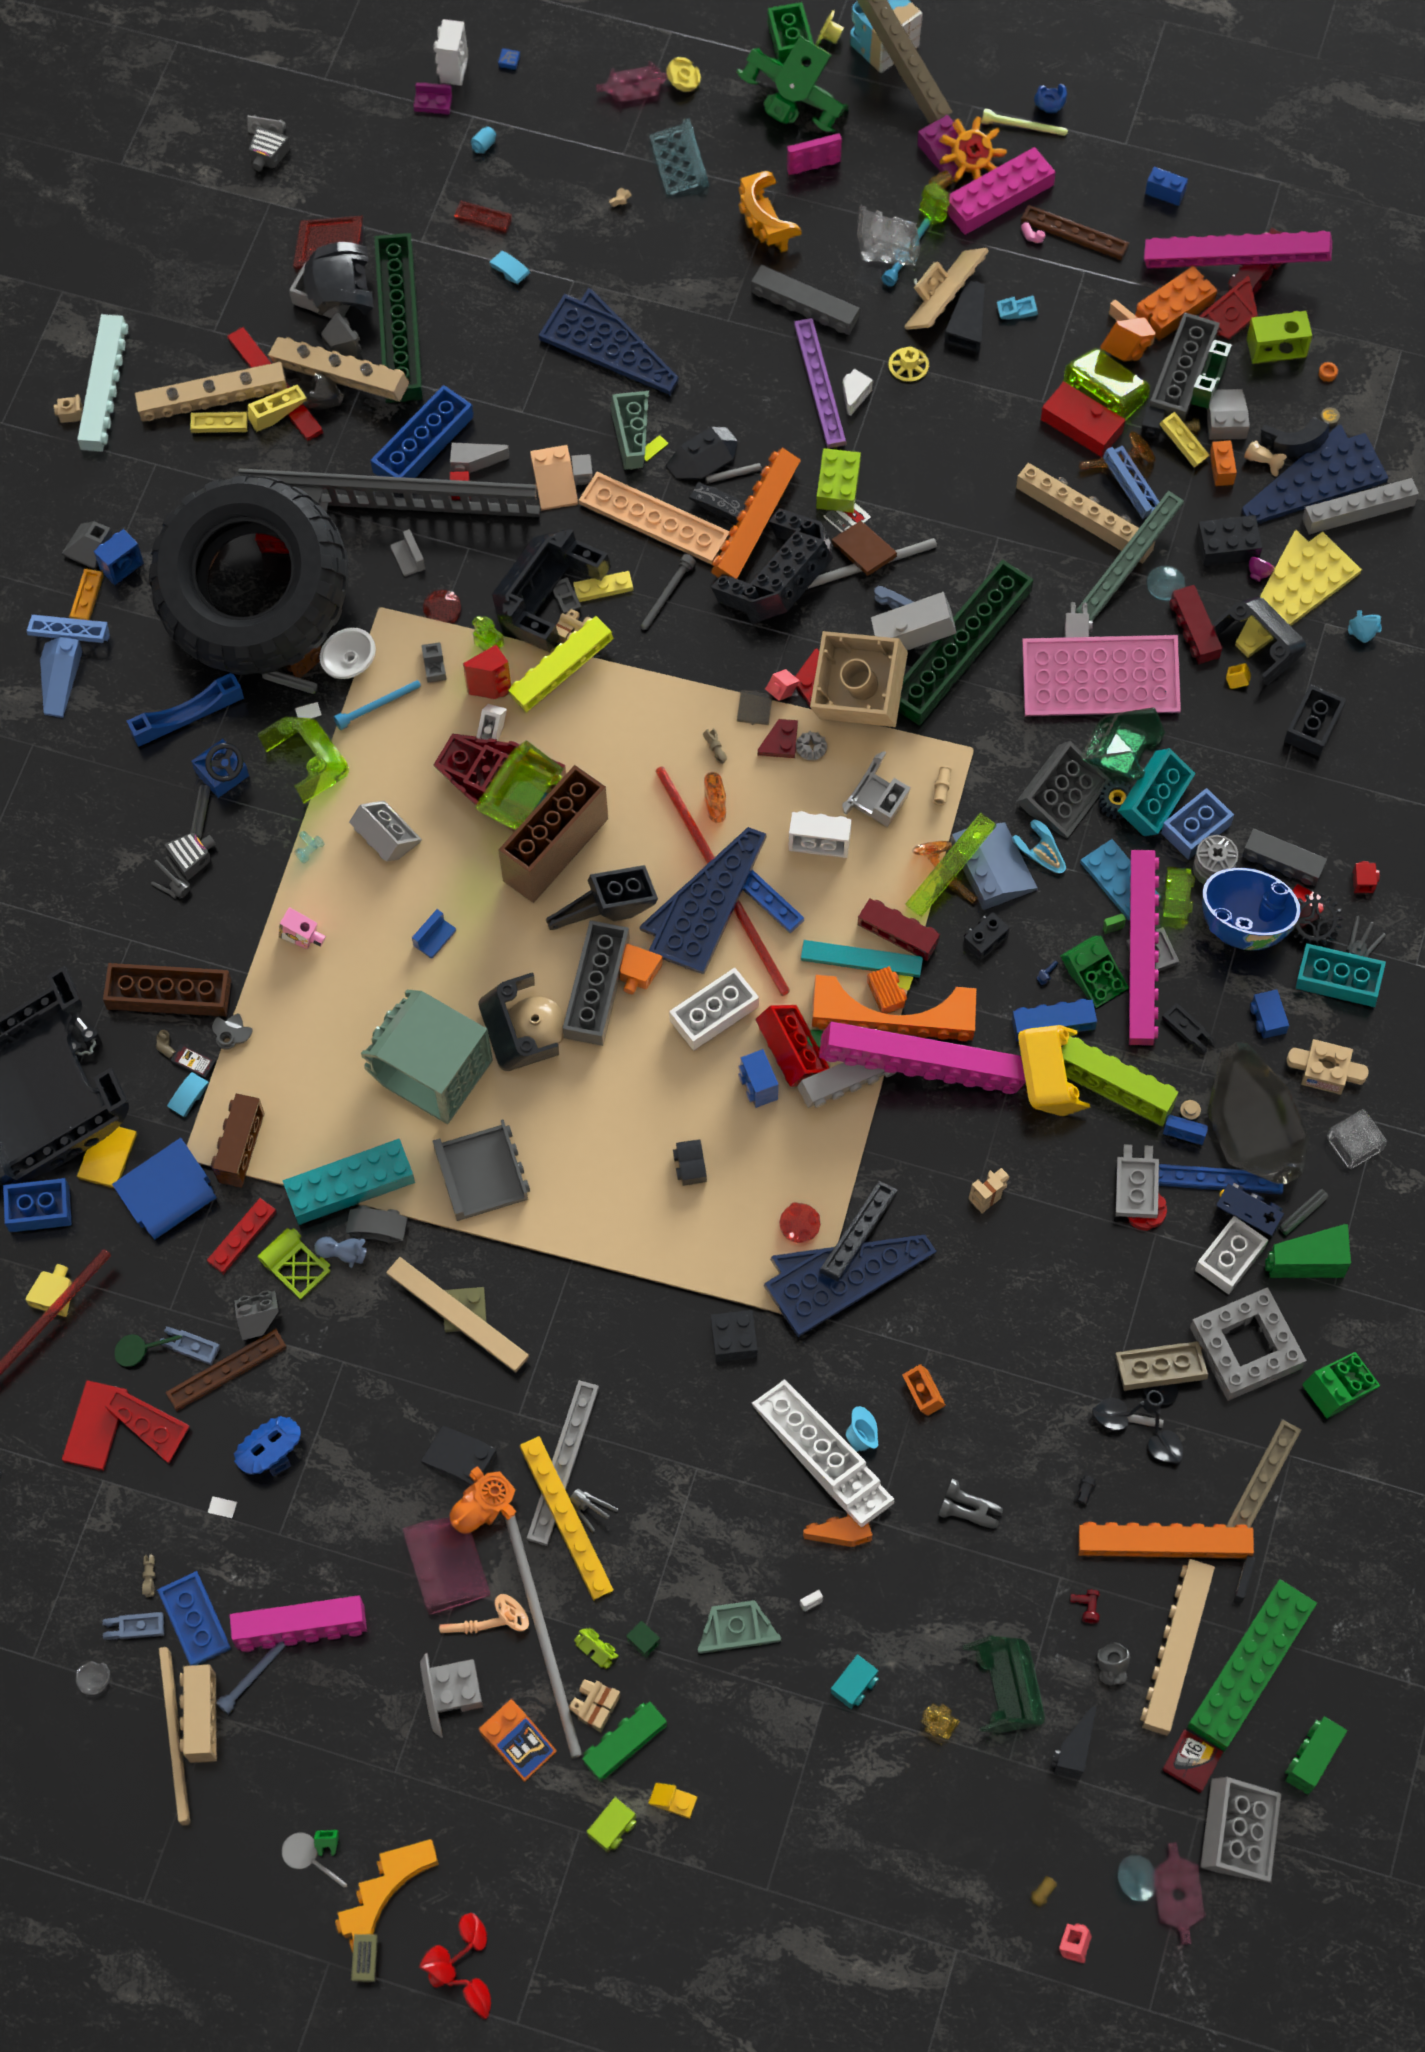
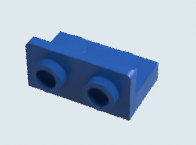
M1169 1115L1163 1134L1203 1145L1208 1126Z

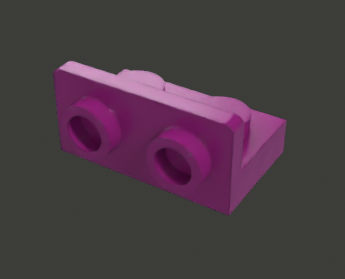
M416 83L414 111L450 114L452 89L450 85Z

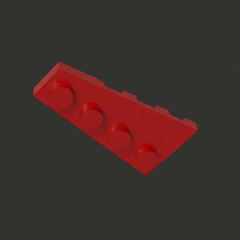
M114 1387L105 1403V1407L168 1464L171 1462L190 1428L184 1422L117 1387Z

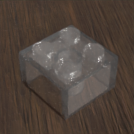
M1365 1109L1358 1111L1331 1127L1326 1137L1350 1170L1383 1151L1387 1144V1139Z

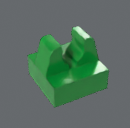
M338 1830L316 1831L314 1848L317 1849L318 1855H323L324 1847H329L331 1855H335L339 1839Z

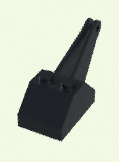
M645 865L590 874L587 881L591 890L547 917L546 922L549 924V930H556L598 915H602L612 921L629 919L654 906L658 897Z

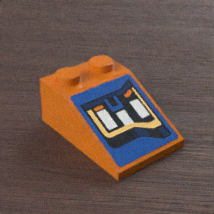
M512 1699L479 1728L481 1736L524 1782L557 1752Z

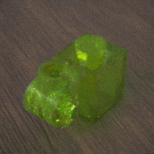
M477 616L473 620L472 625L475 627L473 633L474 643L479 648L485 651L494 645H497L499 649L504 645L503 635L494 628L495 625L490 618Z

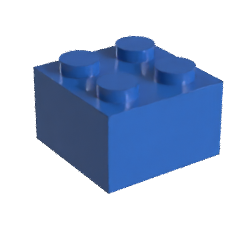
M124 529L119 533H115L111 539L104 544H100L94 551L100 571L103 572L113 585H116L144 564L138 543Z
M762 1049L740 1057V1065L738 1066L740 1073L738 1076L741 1084H745L747 1087L746 1095L749 1102H753L755 1108L778 1100L779 1084L764 1050Z

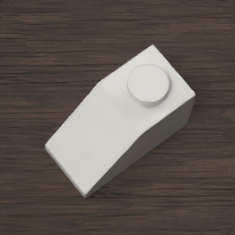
M856 369L847 374L842 382L847 414L850 416L872 391L873 380Z
M492 704L485 706L481 712L477 738L485 740L492 738L498 741L504 726L507 709Z

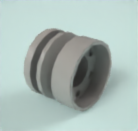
M1220 835L1208 836L1203 839L1198 845L1193 863V872L1198 881L1205 885L1206 881L1213 874L1225 869L1235 868L1238 860L1236 845L1232 840Z

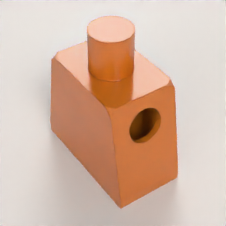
M626 944L620 968V980L626 982L623 991L633 995L637 987L647 989L663 965L662 956Z

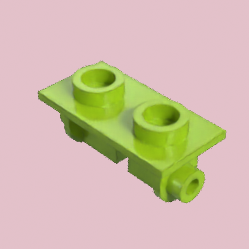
M590 1628L580 1630L579 1632L582 1636L579 1634L574 1640L577 1643L576 1646L587 1655L594 1650L595 1653L591 1659L602 1668L608 1669L612 1664L610 1659L613 1660L619 1657L615 1653V1648L609 1643L604 1644L599 1639L598 1633Z

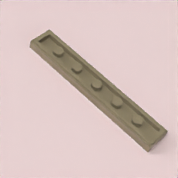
M1284 1420L1281 1421L1226 1527H1235V1525L1251 1527L1301 1429Z

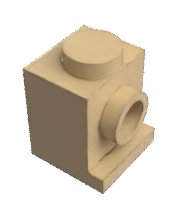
M79 395L71 398L57 399L58 404L54 405L55 416H59L61 423L81 421L83 409Z

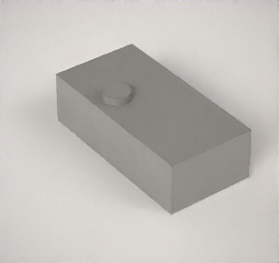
M944 592L871 617L875 636L899 638L906 650L956 634L951 608Z

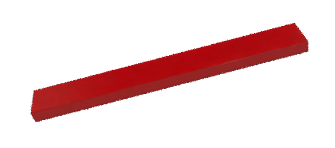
M243 327L228 335V340L250 368L272 364ZM303 403L287 414L307 442L323 433L322 427Z

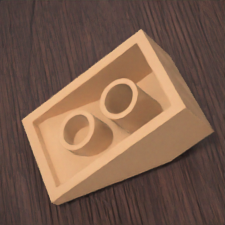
M564 445L530 451L541 511L578 505L568 446Z

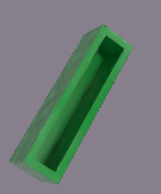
M648 1702L646 1705L645 1703L639 1705L634 1710L635 1714L630 1719L628 1717L624 1718L617 1725L619 1727L613 1733L609 1731L600 1739L602 1742L598 1746H591L584 1752L583 1763L600 1783L667 1726L666 1719L651 1702Z

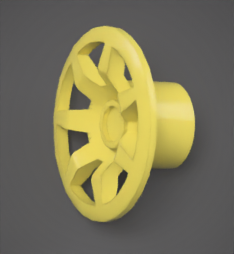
M834 10L827 18L820 32L821 35L816 41V46L824 38L834 44L837 43L843 27L832 22Z
M906 347L895 351L891 355L889 369L899 380L912 382L926 375L929 369V361L922 351L913 347ZM897 355L900 356V360L893 361ZM925 362L926 367L923 370L918 364ZM892 365H901V367L897 372H895ZM915 369L916 372L921 374L913 377L912 370ZM907 370L909 378L900 375Z

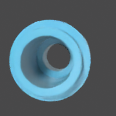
M490 127L482 128L471 139L472 149L477 153H484L495 142L497 137L495 131Z

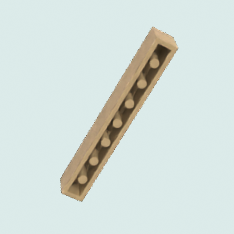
M1192 1559L1189 1560L1187 1565L1183 1564L1180 1577L1183 1578L1182 1585H1177L1174 1597L1178 1598L1176 1606H1171L1169 1617L1172 1618L1171 1625H1166L1163 1638L1167 1640L1165 1647L1160 1646L1157 1657L1161 1659L1159 1667L1155 1666L1152 1679L1155 1680L1154 1687H1149L1146 1700H1149L1148 1709L1143 1708L1140 1718L1141 1721H1144L1142 1727L1144 1729L1168 1736L1171 1730L1213 1576L1214 1566Z

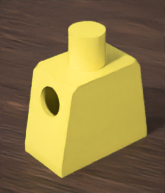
M56 1264L53 1274L42 1271L26 1296L27 1304L30 1307L66 1317L73 1289L70 1279L65 1278L68 1268Z

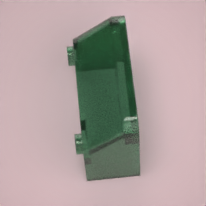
M988 1636L963 1645V1650L976 1651V1659L979 1665L985 1669H990L999 1710L991 1714L990 1724L980 1727L981 1732L1003 1733L1035 1727L1044 1723L1045 1715L1030 1648L1025 1640Z

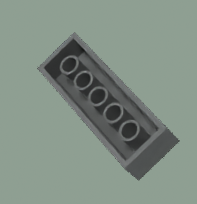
M1184 312L1149 406L1165 410L1164 418L1175 412L1182 422H1185L1191 406L1194 385L1198 376L1202 375L1213 341L1216 340L1220 323Z
M590 920L563 1025V1037L565 1039L603 1046L620 979V968L625 947L630 939L628 927Z

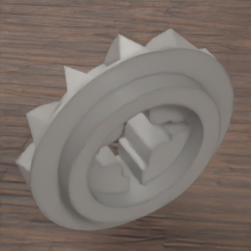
M809 731L808 733H802L797 738L796 750L804 759L817 760L826 753L827 743L825 737H822L819 732ZM810 740L813 741V744H817L814 745L813 751L810 745H808Z

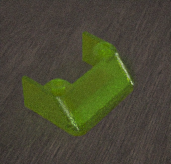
M284 717L257 735L265 751L268 752L299 732L316 756L307 763V770L310 776L295 785L301 801L306 803L346 777L349 773V766L315 719Z

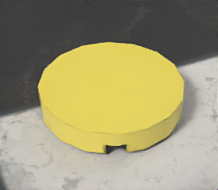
M677 57L667 67L668 79L677 89L690 92L699 85L701 79L700 72L697 67L692 65L690 60Z

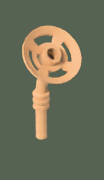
M500 1594L495 1599V1607L499 1614L498 1618L481 1622L475 1620L474 1623L472 1621L469 1623L465 1621L464 1623L440 1624L439 1629L440 1633L465 1632V1634H468L470 1632V1634H473V1631L478 1633L481 1630L508 1625L516 1631H524L529 1626V1620L523 1607L514 1598L506 1594ZM517 1617L521 1619V1626L517 1624Z

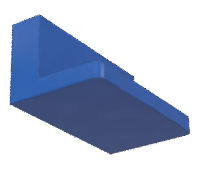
M436 909L412 936L413 946L429 958H433L456 932V928L445 921L443 913Z

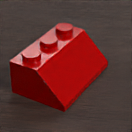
M497 645L463 663L466 689L469 695L496 700L509 694L511 687L509 662Z

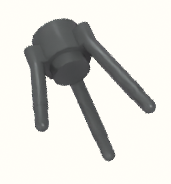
M166 856V860L178 878H175L158 860H155L154 863L172 880L169 885L171 890L153 881L151 885L170 894L174 899L177 896L179 898L186 896L191 888L189 886L190 883L185 880L170 857Z
M1356 916L1350 943L1346 950L1350 954L1368 957L1386 934L1383 933L1367 949L1365 941L1374 925V922H1370L1361 941L1357 940L1355 942L1360 919L1359 916Z
M577 1489L569 1498L577 1515L592 1533L595 1532V1529L580 1510L585 1511L590 1507L606 1519H609L610 1516L592 1504L591 1501L614 1512H618V1508L580 1489Z

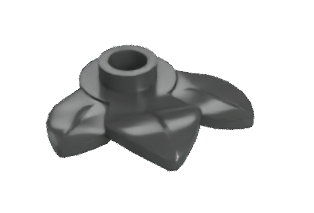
M238 1013L226 1021L216 1017L212 1025L213 1032L217 1036V1045L225 1050L233 1048L237 1043H244L251 1037L253 1032L251 1027H243L242 1018ZM226 1038L230 1039V1041L227 1043L223 1042Z

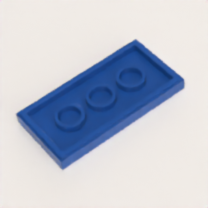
M197 1571L157 1589L190 1666L199 1665L231 1650Z

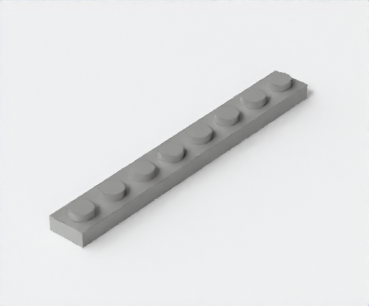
M580 1380L578 1381L552 1460L565 1490L599 1390L598 1385ZM541 1493L527 1540L548 1546L555 1520Z

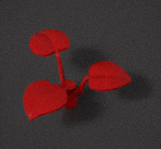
M471 1912L463 1915L459 1921L460 1935L468 1943L467 1947L450 1960L448 1951L444 1947L437 1945L426 1953L419 1968L429 1973V1981L436 1988L444 1984H448V1986L466 1985L463 1990L466 2002L480 2017L487 2019L490 2011L491 1997L485 1983L477 1978L471 1980V1982L468 1980H453L456 1971L452 1964L468 1952L472 1946L477 1951H480L487 1942V1934L483 1923Z

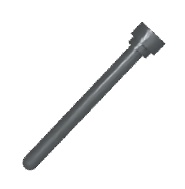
M687 554L682 556L679 561V569L640 626L642 630L648 629L685 572L693 569L696 564L693 557Z

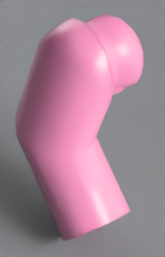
M1028 222L1021 225L1024 236L1028 241L1035 243L1043 242L1045 238L1043 231L1033 232Z

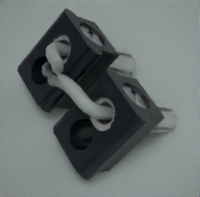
M78 1018L75 1024L81 1030V1036L87 1048L90 1049V1052L84 1051L81 1043H78L74 1038L71 1039L73 1050L77 1058H80L84 1054L91 1055L93 1048L101 1042L98 1031H94L91 1026L87 1027Z

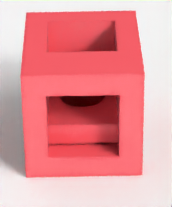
M1067 1924L1059 1948L1063 1958L1085 1963V1956L1092 1938L1087 1927L1081 1924H1075V1926Z

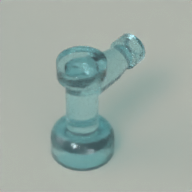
M302 831L299 837L304 839L308 846L304 849L298 848L295 850V854L301 862L306 863L309 860V854L325 844L319 836L313 839L308 833Z

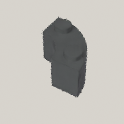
M359 1206L358 1209L349 1211L345 1233L358 1239H372L387 1243L403 1241L407 1217L400 1215L399 1211L393 1209L384 1211L371 1209L367 1206Z

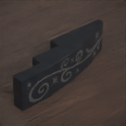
M699 482L689 497L690 500L717 517L721 518L724 516L735 524L738 523L736 518L739 513L746 508L745 503L739 499Z

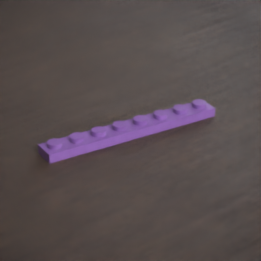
M813 319L795 321L794 327L827 449L846 445Z

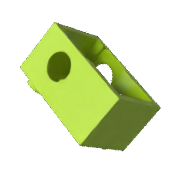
M1294 311L1292 313L1251 318L1246 340L1252 364L1307 357L1312 339L1307 312ZM1288 342L1293 346V351L1288 354L1282 353L1279 350V345ZM1271 348L1272 351H1265L1264 349Z

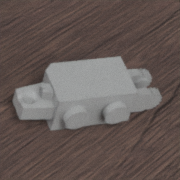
M1071 602L1070 613H1066L1064 620V638L1089 637V632H1092V621H1089V614H1087V603L1082 604V613H1075V602Z

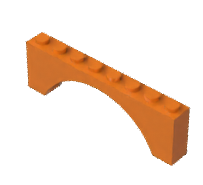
M815 976L812 1027L826 1029L830 1022H837L897 1034L914 1035L921 1038L937 1037L942 1040L949 1038L960 1041H973L976 1016V988L956 987L944 1002L922 1013L890 1015L874 1011L855 1001L842 988L836 976Z

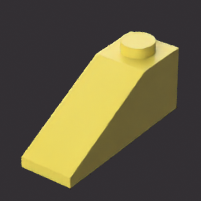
M295 385L248 404V420L258 432L277 423L304 403L307 398L299 386Z

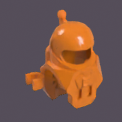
M477 1466L469 1474L475 1483L463 1492L462 1499L453 1506L449 1514L451 1525L462 1534L471 1533L485 1523L491 1525L500 1511L509 1520L516 1513L515 1509L509 1505L515 1488L500 1471L487 1473L484 1476Z

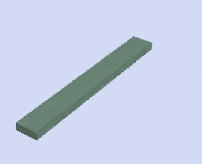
M1168 490L1077 608L1076 613H1082V604L1087 603L1089 621H1094L1184 504L1182 499Z

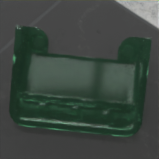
M1152 707L1120 712L1101 718L1081 755L1082 760L1128 779L1139 780L1143 778L1145 770L1139 765L1138 760L1146 744H1150V746L1159 744L1165 734L1156 709Z

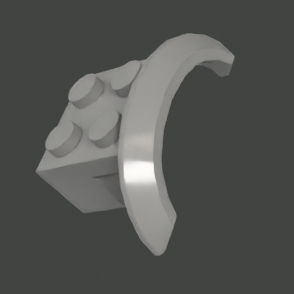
M883 751L875 755L864 777L842 806L846 815L855 807L888 827L907 799L911 788L895 778L889 783L876 775L886 754Z
M425 1653L420 1660L429 1717L433 1732L440 1738H443L438 1716L439 1712L461 1708L463 1712L483 1707L474 1659L430 1668L428 1653Z

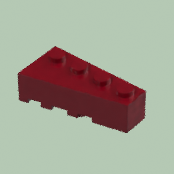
M1271 228L1269 232H1265L1269 234H1280V232L1274 228ZM1282 263L1241 264L1239 272L1236 276L1233 275L1228 282L1229 291L1249 276L1253 295H1255L1262 286L1261 282L1267 281L1271 277L1273 268L1278 269Z

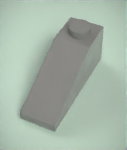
M452 443L451 472L469 471L471 473L509 459L508 445Z

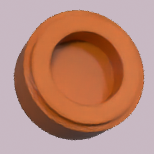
M1323 363L1319 368L1318 375L1323 381H1333L1337 377L1338 368L1333 363Z

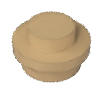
M1187 1100L1181 1105L1180 1113L1187 1120H1195L1199 1117L1201 1108L1197 1102Z

